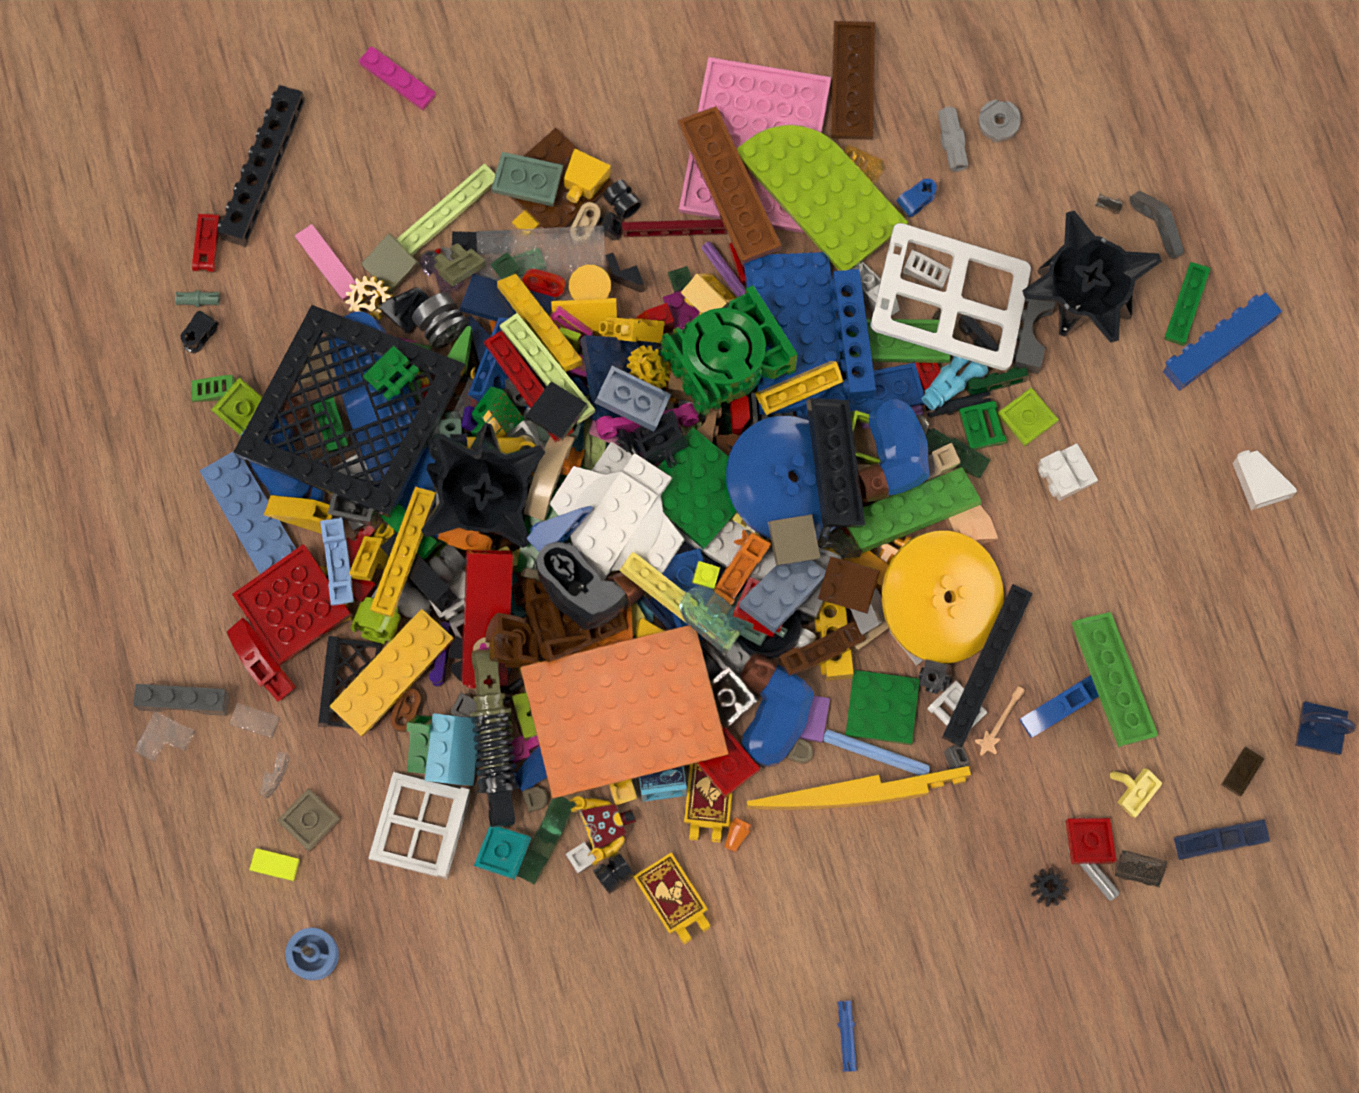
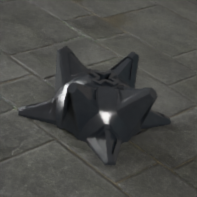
M1074 210L1066 213L1064 245L1039 267L1037 272L1041 278L1023 289L1022 292L1025 299L1058 302V334L1062 337L1067 336L1086 320L1090 319L1107 340L1113 343L1119 341L1120 318L1129 320L1133 316L1135 281L1160 264L1162 260L1158 253L1125 251L1121 246L1103 237L1095 236Z
M490 423L483 425L470 449L442 433L435 436L434 441L441 462L429 463L426 470L438 494L439 503L422 527L421 532L426 537L456 528L485 533L496 532L522 548L528 546L530 542L526 538L529 535L521 512L525 506L534 477L530 474L546 453L542 446L538 445L506 454L502 451L493 426Z

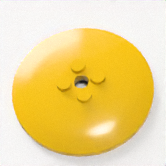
M932 531L921 534L907 542L890 562L882 587L883 612L887 625L895 639L915 657L939 663L959 662L979 652L983 648L1004 603L1001 576L990 554L972 538L953 531ZM946 591L952 594V600L949 603L944 599Z

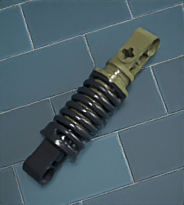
M490 649L472 651V664L475 673L477 696L473 697V700L476 702L477 708L476 711L469 713V716L471 717V722L475 724L472 732L480 734L473 737V741L479 743L474 746L475 751H481L475 754V758L482 760L476 763V767L483 768L477 771V775L480 777L477 791L488 796V815L491 828L510 826L515 824L511 791L520 788L519 783L515 781L518 774L516 771H513L517 767L516 762L513 761L516 755L511 753L515 750L514 745L511 744L514 738L510 736L513 733V729L508 727L512 725L510 720L512 709L506 708L503 705L505 694L500 692L498 662L490 661ZM491 679L492 684L487 686L483 684V680Z

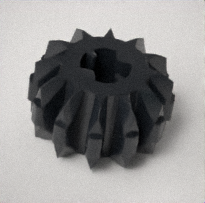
M1049 868L1048 875L1044 869H1041L1040 876L1035 874L1032 877L1036 882L1030 883V887L1036 889L1031 893V896L1039 895L1040 897L1036 902L1040 904L1044 899L1045 907H1049L1051 901L1055 906L1059 905L1058 899L1062 901L1066 899L1062 892L1069 891L1068 887L1062 886L1068 882L1067 878L1060 880L1059 877L1062 875V872L1059 871L1056 875H1053V868ZM1048 882H1050L1051 887H1054L1050 893L1048 888L1044 887Z

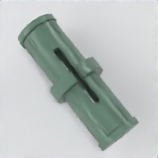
M195 290L194 292L175 293L177 296L175 297L176 305H195V307H200L201 305H220V301H218L220 300L219 292H200V290Z

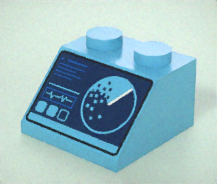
M683 766L639 777L642 802L687 796Z

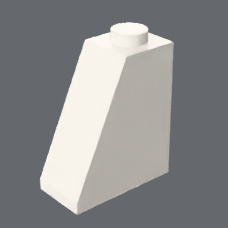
M1247 450L1237 455L1238 457L1234 460L1233 466L1251 511L1290 499L1296 494V488L1258 451L1250 453V450Z

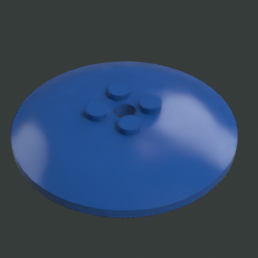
M775 416L763 419L743 432L730 451L726 466V483L731 502L744 522L758 534L770 540L769 521L806 515L813 516L817 540L831 532L835 527L822 526L809 421L793 416ZM789 472H794L797 475V482H792L789 479Z

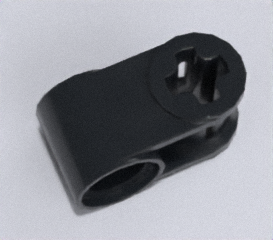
M202 311L196 312L190 323L181 333L180 339L184 344L185 350L189 353L199 352L208 339L216 332L219 322Z

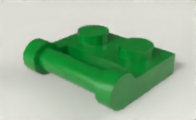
M996 401L959 409L958 412L969 451L1007 443L1006 435H1003L996 412L998 408ZM983 412H988L995 437H989Z

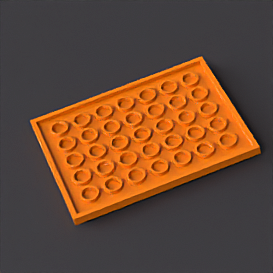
M689 625L567 655L550 663L543 661L521 667L553 799L728 755L698 634Z

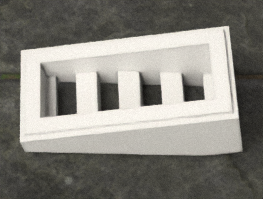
M914 250L911 251L903 270L904 274L941 289L950 272L949 268ZM914 261L918 262L916 268L912 267ZM922 264L926 266L924 272L920 271ZM930 268H933L934 271L932 275H927ZM938 271L942 272L939 281L935 279Z

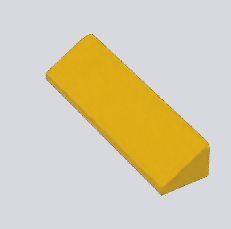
M829 361L755 393L765 414L768 415L844 381L837 362Z

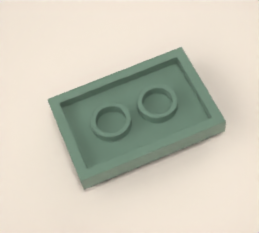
M502 152L491 189L492 193L554 206L563 173V165Z

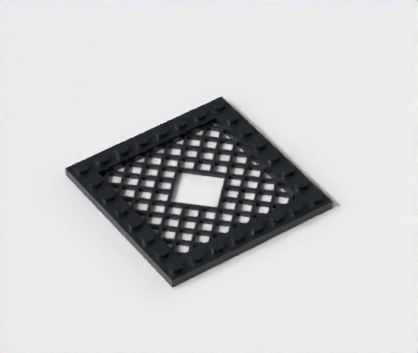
M311 305L233 453L235 456L391 518L428 445L429 439L432 437L467 367L464 363ZM331 339L334 348L323 352L320 343ZM335 339H338L346 343L337 346ZM317 346L320 353L311 356L315 347ZM354 346L365 351L356 354ZM395 346L410 361L405 369H409L414 364L423 373L414 376L415 379L412 381L416 391L404 395L401 388V397L387 400V402L375 406L372 397L385 393L388 389L385 387L380 393L378 391L371 393L368 387L369 383L363 378V371L370 369L377 362L374 359L373 353L383 356ZM350 347L353 355L342 359L339 351ZM336 352L339 361L328 365L325 356ZM369 354L372 363L361 367L358 358ZM322 358L324 366L313 370L310 362ZM355 360L358 368L346 372L344 363ZM306 364H308L310 372L302 374ZM341 365L344 374L332 378L329 369ZM327 371L329 379L318 383L315 374ZM360 373L363 381L351 385L349 376ZM312 376L315 385L303 388L301 380ZM428 377L430 385L419 389L416 381ZM346 378L348 387L337 391L334 382ZM298 382L300 390L292 393L296 383ZM331 384L334 392L322 396L320 387ZM365 385L377 421L337 436L325 400ZM317 389L320 398L308 402L305 393ZM427 392L423 400L421 394ZM302 395L305 403L294 407L291 398ZM418 395L421 404L409 408L406 399ZM288 401L291 409L282 412L286 402ZM404 401L406 410L395 413L392 405ZM321 402L324 411L313 415L310 406ZM389 406L392 415L380 419L377 410ZM307 408L310 416L298 420L296 411ZM418 410L415 418L413 419L411 412ZM292 413L295 422L284 426L281 417ZM408 414L411 423L400 427L397 418ZM326 415L329 424L318 428L315 419ZM278 419L281 427L272 430ZM394 419L397 428L385 432L382 423ZM312 421L314 430L303 434L300 425ZM379 425L382 434L371 438L368 429ZM297 426L300 435L289 439L286 430ZM331 428L334 437L322 441L319 432ZM409 429L404 437L402 431ZM365 430L368 439L356 443L353 434ZM283 432L285 441L274 445L271 436ZM399 432L402 441L390 446L387 437ZM316 434L319 443L308 447L305 438ZM350 436L353 445L342 449L339 440ZM384 438L387 447L376 451L373 442ZM302 439L305 448L293 452L290 443ZM336 441L338 451L327 454L324 446ZM370 444L372 453L361 457L358 448ZM287 445L289 452L281 449L280 447ZM321 447L324 456L313 460L310 451ZM396 448H399L398 451H397V453H396V455H395V457H394V454H393V451H392V450H393V449H396ZM355 449L358 458L346 462L343 453ZM389 451L392 460L380 464L378 455ZM307 453L308 459H305L298 455ZM341 455L343 464L332 468L329 459ZM375 457L377 466L366 470L363 461ZM326 460L328 467L318 463ZM360 462L363 472L351 476L349 466ZM389 467L386 475H384L383 468ZM345 468L347 475L338 472V470ZM379 470L382 480L371 483L368 474ZM365 476L367 483L360 481L357 478Z

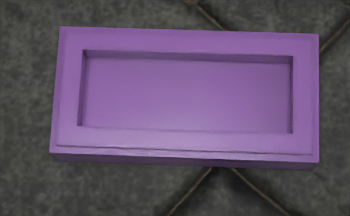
M813 697L807 724L800 739L823 742L830 698Z

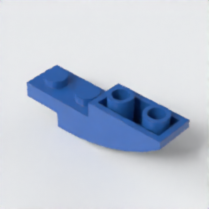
M1088 676L1020 718L1019 721L1029 737L1036 736L1099 697L1092 676Z
M540 746L533 751L517 772L518 776L515 780L519 783L522 791L532 788L536 783L548 778Z

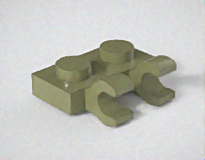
M458 243L450 247L454 252L450 255L453 259L451 262L442 253L434 257L438 262L434 267L439 271V275L452 286L485 267V260L472 249L466 252Z

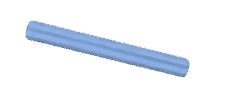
M831 730L825 731L824 742L919 776L929 773L930 766Z

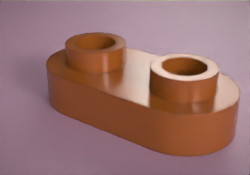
M409 688L397 700L393 710L391 724L398 732H406L407 722L415 717L419 711L422 699L419 692L413 688ZM408 698H414V703L407 704ZM401 718L407 719L404 725L399 724Z

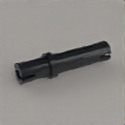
M986 390L977 394L948 400L941 407L937 406L934 412L927 413L929 419L944 414L949 416L961 408L991 402V398L982 399V397L990 396V392Z

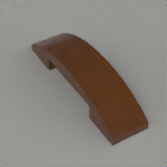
M853 621L838 628L834 633L780 655L779 659L788 676H793L823 664L858 646L867 639L859 631L856 621Z

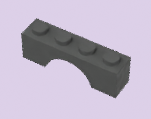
M1025 299L1024 302L1028 304L1027 309H1023L1020 321L1023 322L1022 329L1018 330L1016 341L1019 344L1018 348L1014 350L1012 361L1015 362L1013 368L1019 367L1021 369L1026 367L1027 372L1038 374L1042 365L1045 347L1034 337L1033 324L1042 317L1051 316L1055 302Z
M136 684L133 706L139 711L185 710L204 715L227 716L229 694L225 689Z

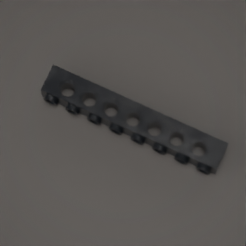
M280 84L277 91H273L270 108L265 110L263 116V125L256 132V142L249 149V159L242 166L241 178L234 185V195L232 200L228 201L226 205L225 217L218 224V231L222 240L244 247L247 246L306 101L302 91ZM287 108L286 111L279 112L280 109ZM274 126H280L277 130H271ZM272 144L270 148H264L266 145ZM261 162L265 163L262 167H256ZM257 181L255 185H249L250 182ZM245 199L250 200L247 204H241ZM236 218H242L240 222L234 223Z

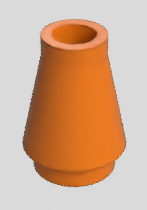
M735 817L734 821L730 822L724 847L736 852L751 832L749 830L751 824Z

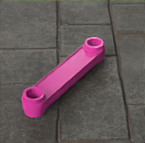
M686 403L679 408L664 410L663 412L665 414L673 410L680 425L682 424L684 427H690L699 422V415L693 403ZM603 416L596 420V429L602 440L615 437L619 434L618 431L621 428L630 433L635 432L634 430L641 426L625 417L612 418L611 416Z

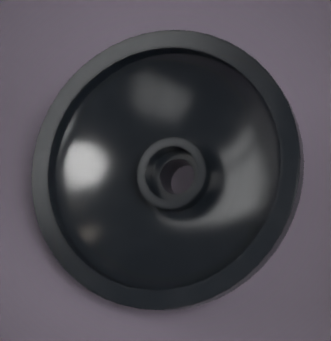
M795 611L784 622L782 627L788 629L784 638L775 633L773 638L768 639L771 636L767 635L760 646L737 633L738 644L743 651L751 656L757 653L768 659L779 657L790 651L799 641L802 632L800 617Z

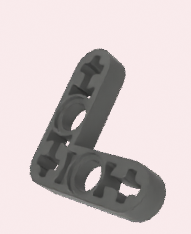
M1142 191L1131 195L1129 200L1135 211L1156 222L1164 249L1169 257L1176 259L1184 254V249L1168 206Z

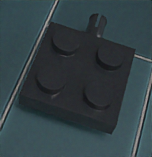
M673 410L661 416L655 431H651L643 426L634 430L643 458L652 465L665 459L668 468H673L672 465L675 467L676 462L673 455L689 446Z

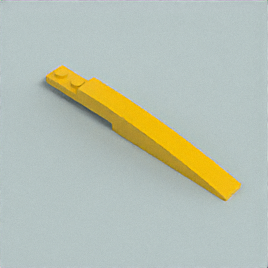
M969 766L886 783H881L879 775L750 800L747 801L746 805L747 809L808 810L881 804L927 796L929 793L928 786H931V789L944 787V783L953 782V785L965 783L971 773Z

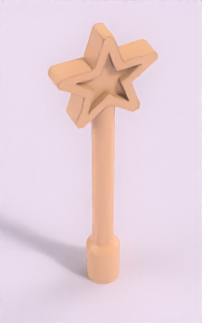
M1017 686L1010 703L991 734L989 735L988 731H985L983 739H976L974 743L981 746L980 756L987 751L994 755L997 754L994 745L1000 739L995 738L1017 700H1020L1024 694L1025 689Z

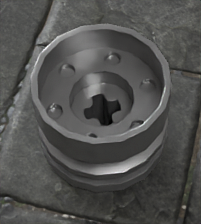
M446 292L436 294L424 301L412 315L414 323L420 331L425 332V338L429 340L430 345L434 349L443 348L451 344L469 326L467 318L463 316L462 311L456 310V303L449 293Z

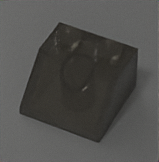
M730 666L710 682L720 724L725 729L733 725L759 700Z

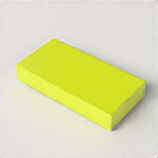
M255 848L249 870L294 882L300 859Z

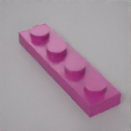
M372 46L358 60L359 65L422 111L436 96L433 90Z

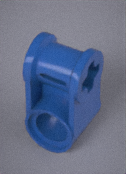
M929 178L923 179L911 189L901 194L896 202L909 217H913L923 207L933 201L937 189L936 183Z

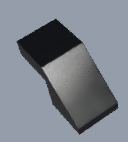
M614 253L605 255L606 264L614 282L637 292H644V283L637 265L620 271Z

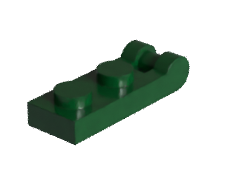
M1014 367L1007 370V373H992L984 379L972 377L968 382L966 392L969 395H973L986 390L991 392L1024 383L1028 378L1026 367L1021 369Z

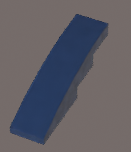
M1265 819L1174 838L1179 860L1271 842Z

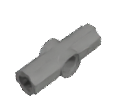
M943 108L938 111L942 148L944 151L946 150L950 171L960 172L968 168L964 148V132L962 128L960 129L956 108Z

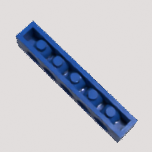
M859 269L834 271L832 279H829L830 292H834L832 311L836 312L837 319H834L835 332H839L840 339H837V346H839L838 352H842L840 370L845 374V380L842 382L843 392H847L848 399L874 397L876 386ZM841 292H849L851 296L844 297ZM844 312H852L854 316L847 317ZM852 331L857 336L850 337L847 335V332ZM855 351L859 354V357H852L849 352ZM852 372H860L862 377L856 378L852 375Z

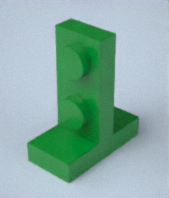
M334 397L325 400L337 436L345 433ZM321 402L313 405L316 414L324 411ZM326 415L317 418L320 427L329 424ZM331 428L322 431L324 441L334 437ZM347 437L339 440L342 449L350 446ZM336 441L325 445L329 454L338 451Z
M416 715L407 722L406 732H410L407 772L426 774L433 716Z

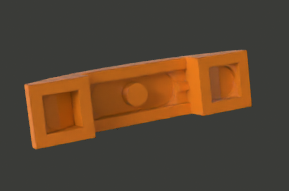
M751 532L720 577L704 608L723 619L734 603V598L771 544Z

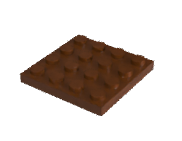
M554 128L524 155V157L563 165V173L554 206L510 197L553 239L574 222L583 204L588 202L595 203L603 196L607 188L614 183L613 180L608 178L593 198L588 199L581 195L577 203L569 201L566 198L569 189L564 186V177L573 151L579 149L557 128Z

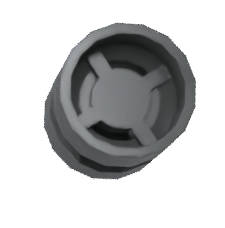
M447 544L440 551V556H434L427 565L447 584L454 577L455 571L460 572L466 566V560L453 546Z

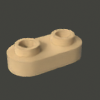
M588 202L581 206L570 230L571 237L576 243L583 244L590 240L601 217L598 205ZM590 211L594 213L592 218L586 216ZM580 230L585 231V235L582 237L577 235Z

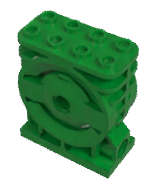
M754 285L746 288L745 294L730 301L728 308H716L703 312L691 323H685L684 329L681 330L677 327L673 330L672 335L668 333L663 334L660 341L663 348L660 350L663 359L666 362L669 361L672 365L671 370L675 378L681 379L683 391L693 399V406L698 414L702 413L704 416L709 414V409L711 408L719 409L722 402L728 404L732 400L749 394L758 385L761 377L775 379L785 373L789 376L795 373L798 354ZM700 337L702 338L699 344V355L703 364L699 361L695 349L696 342ZM747 340L752 344V354L749 359V364L753 367L751 370L746 364L749 350ZM766 345L770 347V350L766 351ZM721 348H726V349H728L729 351H728V352H721V351H719V349H721Z

